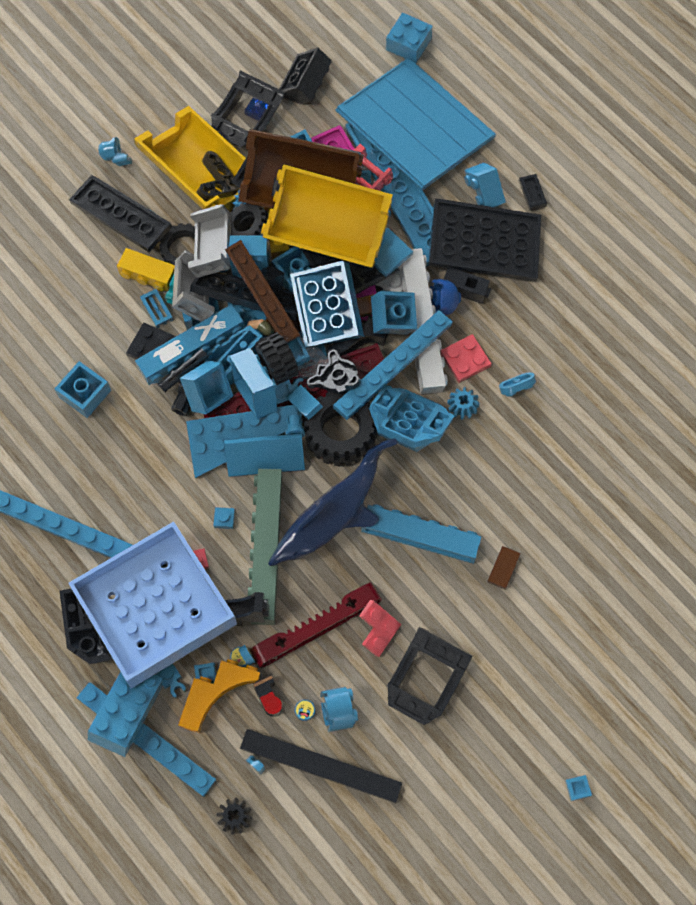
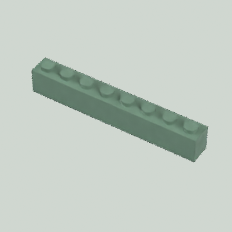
M258 469V475L254 476V487H257V493L253 494V505H256V512H252V523H255V530H251V542H254V549H250V561H253V568H249V580H252V587H248V596L255 592H264L270 609L269 617H265V623L251 622V625H275L278 564L269 566L268 562L279 545L283 477L281 469Z

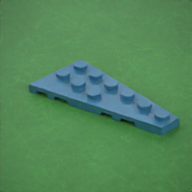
M294 405L277 407L276 412L258 419L250 411L186 421L195 478L227 462L224 440L278 436L287 430L286 418L290 415H299L302 418L301 412Z

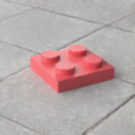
M473 334L440 351L441 356L458 383L491 367L492 364Z

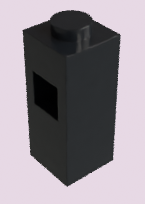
M449 267L444 276V280H449L455 284L463 298L483 304L485 298L489 299L492 291V288H489L490 280Z

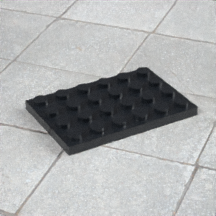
M435 198L428 266L447 269L449 267L461 271L536 282L538 279L542 215Z

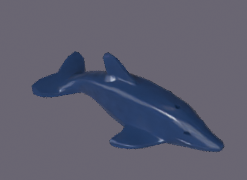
M396 438L383 441L372 447L352 474L331 487L301 513L280 541L268 565L274 566L288 560L302 559L326 545L345 528L371 527L377 524L379 517L365 507L364 501L374 481L380 455L387 448L398 444Z

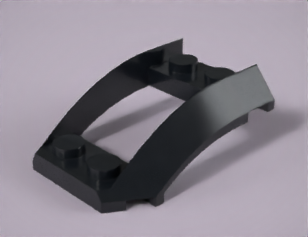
M241 70L236 82L233 83L221 105L211 114V126L228 142L243 148L247 144L248 131L226 120L239 102L242 94L246 93L268 104L266 111L253 129L264 131L278 109L285 92Z
M419 627L399 666L387 684L388 706L422 725L428 724L444 712L473 655L429 632V630ZM419 651L454 669L435 706L400 687Z

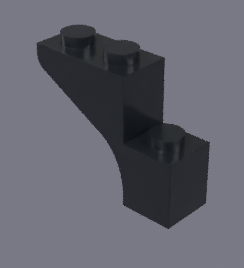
M369 315L367 322L364 321L362 324L364 337L336 342L333 346H329L326 355L328 356L329 351L336 350L339 356L355 351L365 344L378 343V345L384 346L388 334L374 333L373 318Z

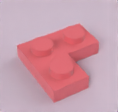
M370 600L359 615L360 618L373 628L362 645L375 656L380 657L401 624L375 601Z

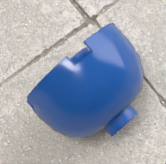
M435 279L432 281L434 285L429 287L432 289L433 294L431 303L435 306L436 312L440 310L445 316L450 315L456 310L458 303L461 302V293L458 292L455 284L449 280Z

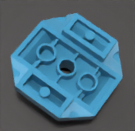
M388 385L381 389L371 402L369 408L378 435L388 440L396 438L399 445L415 452L420 451L433 442L440 441L454 418V415L448 413L442 405L409 390L392 388V386Z

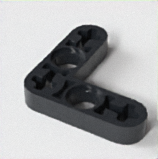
M207 151L202 162L215 181L201 184L196 193L205 202L215 196H219V199L235 195L240 189L231 183L235 176L217 153Z

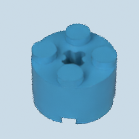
M341 687L321 691L320 698L324 697L325 702L321 703L325 726L330 725L327 731L333 732L353 728L355 721H358L356 709L352 708L351 701L354 700L352 689Z

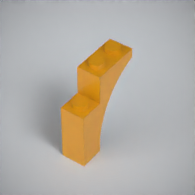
M227 659L226 662L221 660L214 684L211 683V679L206 677L194 678L178 726L200 733L206 715L219 698L236 687L260 680L261 674L257 672L258 668L246 665V668L238 666V662Z

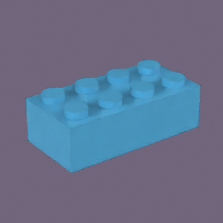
M120 672L88 729V741L126 757L162 689L163 678L154 674L135 687L130 688Z

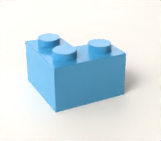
M483 162L464 170L466 174L464 179L467 186L476 190L477 196L475 199L478 205L496 207L506 203L496 168Z

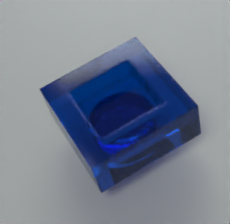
M252 98L245 108L244 114L259 121L266 111L268 104Z

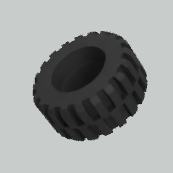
M327 392L325 397L319 396L316 399L323 407L309 420L305 417L306 442H308L310 451L314 452V456L318 459L323 458L324 463L329 465L330 462H334V466L339 467L340 463H345V466H350L352 461H355V463L360 462L361 457H365L367 452L375 446L377 429L369 410L371 404L368 401L350 417L359 425L357 434L348 440L336 441L324 434L323 426L331 418L342 416L333 408V405L346 393L332 394Z

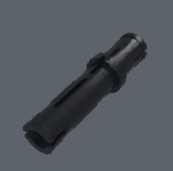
M201 348L176 370H171V374L158 383V385L166 393L176 383H181L180 378L195 369L209 356Z

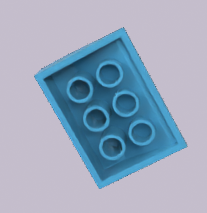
M340 261L290 274L305 348L364 337L349 263Z

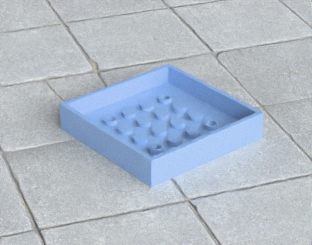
M175 522L170 523L69 582L72 591L130 688L135 687L237 625L231 609ZM163 564H168L166 568H162ZM111 595H116L114 599H109ZM193 611H198L197 615H191ZM140 643H145L144 647L139 648L138 645Z

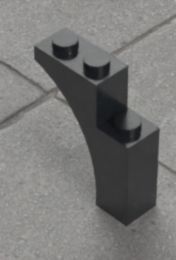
M255 592L247 597L225 600L235 616L237 622L235 626H243V622L265 623V617H269L270 606L268 605V599H265L264 592ZM193 611V616L198 614V611Z

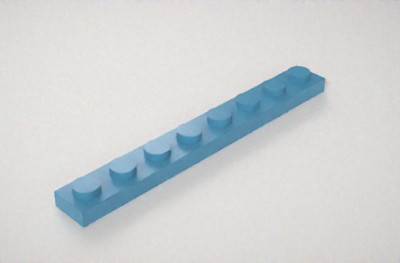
M438 310L361 379V383L357 388L350 389L333 405V408L348 420L450 328L453 321Z
M0 490V513L109 558L133 546L130 543Z
M89 682L77 696V699L97 714L107 695ZM143 723L133 743L201 796L205 797L217 780Z

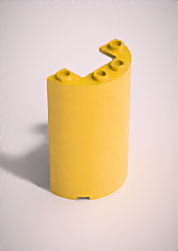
M190 106L175 113V126L154 139L153 134L148 130L134 138L136 147L202 210L223 204L229 212L233 210L235 205L232 202L236 200L234 195L219 199V196H215L205 202L196 193L201 184L215 181L214 177L204 166L202 159L207 151L217 153L235 176L246 158Z
M283 164L282 169H279L276 180H278L280 188L274 194V209H270L267 223H264L261 229L263 238L373 268L375 264L374 259L378 256L386 230L393 194Z

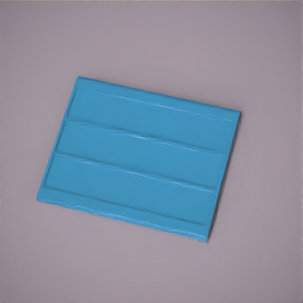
M410 58L395 66L335 109L340 116L411 179L421 191L496 137V133Z

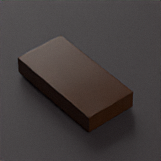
M502 546L487 583L506 590L520 553Z

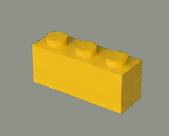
M126 248L117 264L119 274L125 279H134L142 285L153 286L158 291H168L170 288L169 284L174 275L175 265Z

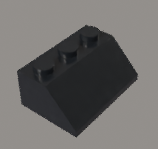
M319 47L296 55L279 88L285 92L284 99L298 104L314 100L315 93L322 85V80L325 74L328 73L332 62Z

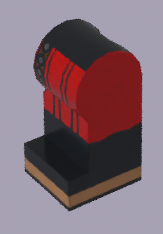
M269 675L253 683V688L266 714L270 717H277L282 712V703L273 693L271 687L275 686L272 675Z

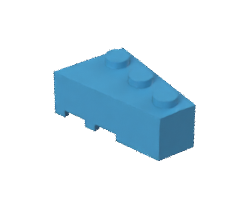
M250 325L229 337L230 339L226 342L215 345L214 349L206 353L209 358L204 362L214 361L222 363L230 385L233 384L229 356L251 348L254 354H257L256 342L264 339Z

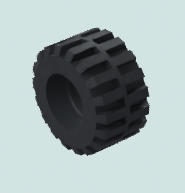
M241 203L239 207L233 208V212L230 211L231 235L263 236L261 229L263 224L267 223L269 214L262 206Z
M278 332L256 342V352L261 364L267 368L270 379L273 378L276 385L298 375V366L294 355L285 339Z

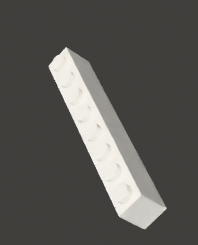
M422 248L411 249L413 255L399 266L403 292L415 293L417 329L436 313L435 306L431 303L433 294L432 289L428 286L430 276L429 272H426L425 269L427 259L426 255H423ZM438 338L415 358L420 394L443 392L448 384L447 375L443 372L445 366L444 358L440 355L442 349L441 340H438Z

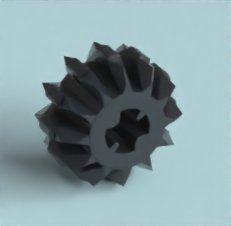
M238 798L234 799V804H231V801L227 799V807L222 804L219 806L224 812L217 813V817L223 818L217 823L219 826L224 825L222 829L224 832H227L230 828V834L234 835L235 828H237L241 834L243 833L242 825L246 828L250 827L245 820H252L251 815H246L251 812V808H244L246 806L245 801L238 805ZM237 812H239L237 814L239 816V819H233L232 821H230V819H232L230 814H236Z

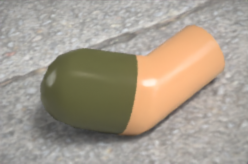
M266 320L248 321L247 326L250 325L252 328L257 329L264 336L274 334V328Z

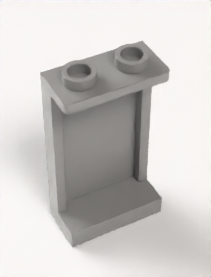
M223 204L191 213V218L195 222L194 261L188 262V269L197 278L230 269V259L225 249L229 247L231 213Z
M185 250L175 260L172 308L202 322L214 313L215 307L209 305L208 296L190 292V285L196 276L188 269V262L194 261V254Z

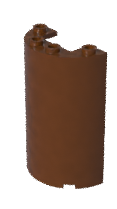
M249 129L246 144L248 155L245 176L240 186L238 201L274 209V196H271L274 178L277 177L278 170L282 169L283 164L356 184L357 177L361 178L363 167L360 166H362L364 155L358 151Z

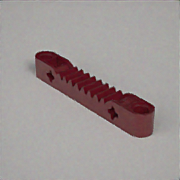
M369 582L346 594L341 604L339 602L336 603V609L330 606V612L328 613L323 610L322 617L315 614V621L308 618L309 624L301 622L302 628L295 625V632L288 629L287 634L283 632L276 633L253 646L250 651L258 666L264 668L360 615L370 600L379 604L382 598L373 583ZM348 603H351L352 605L355 604V608L352 609L351 606L348 607ZM278 642L284 643L285 647L282 648L278 645Z

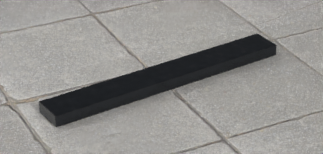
M249 729L246 730L240 746V750L395 804L403 784L402 782Z

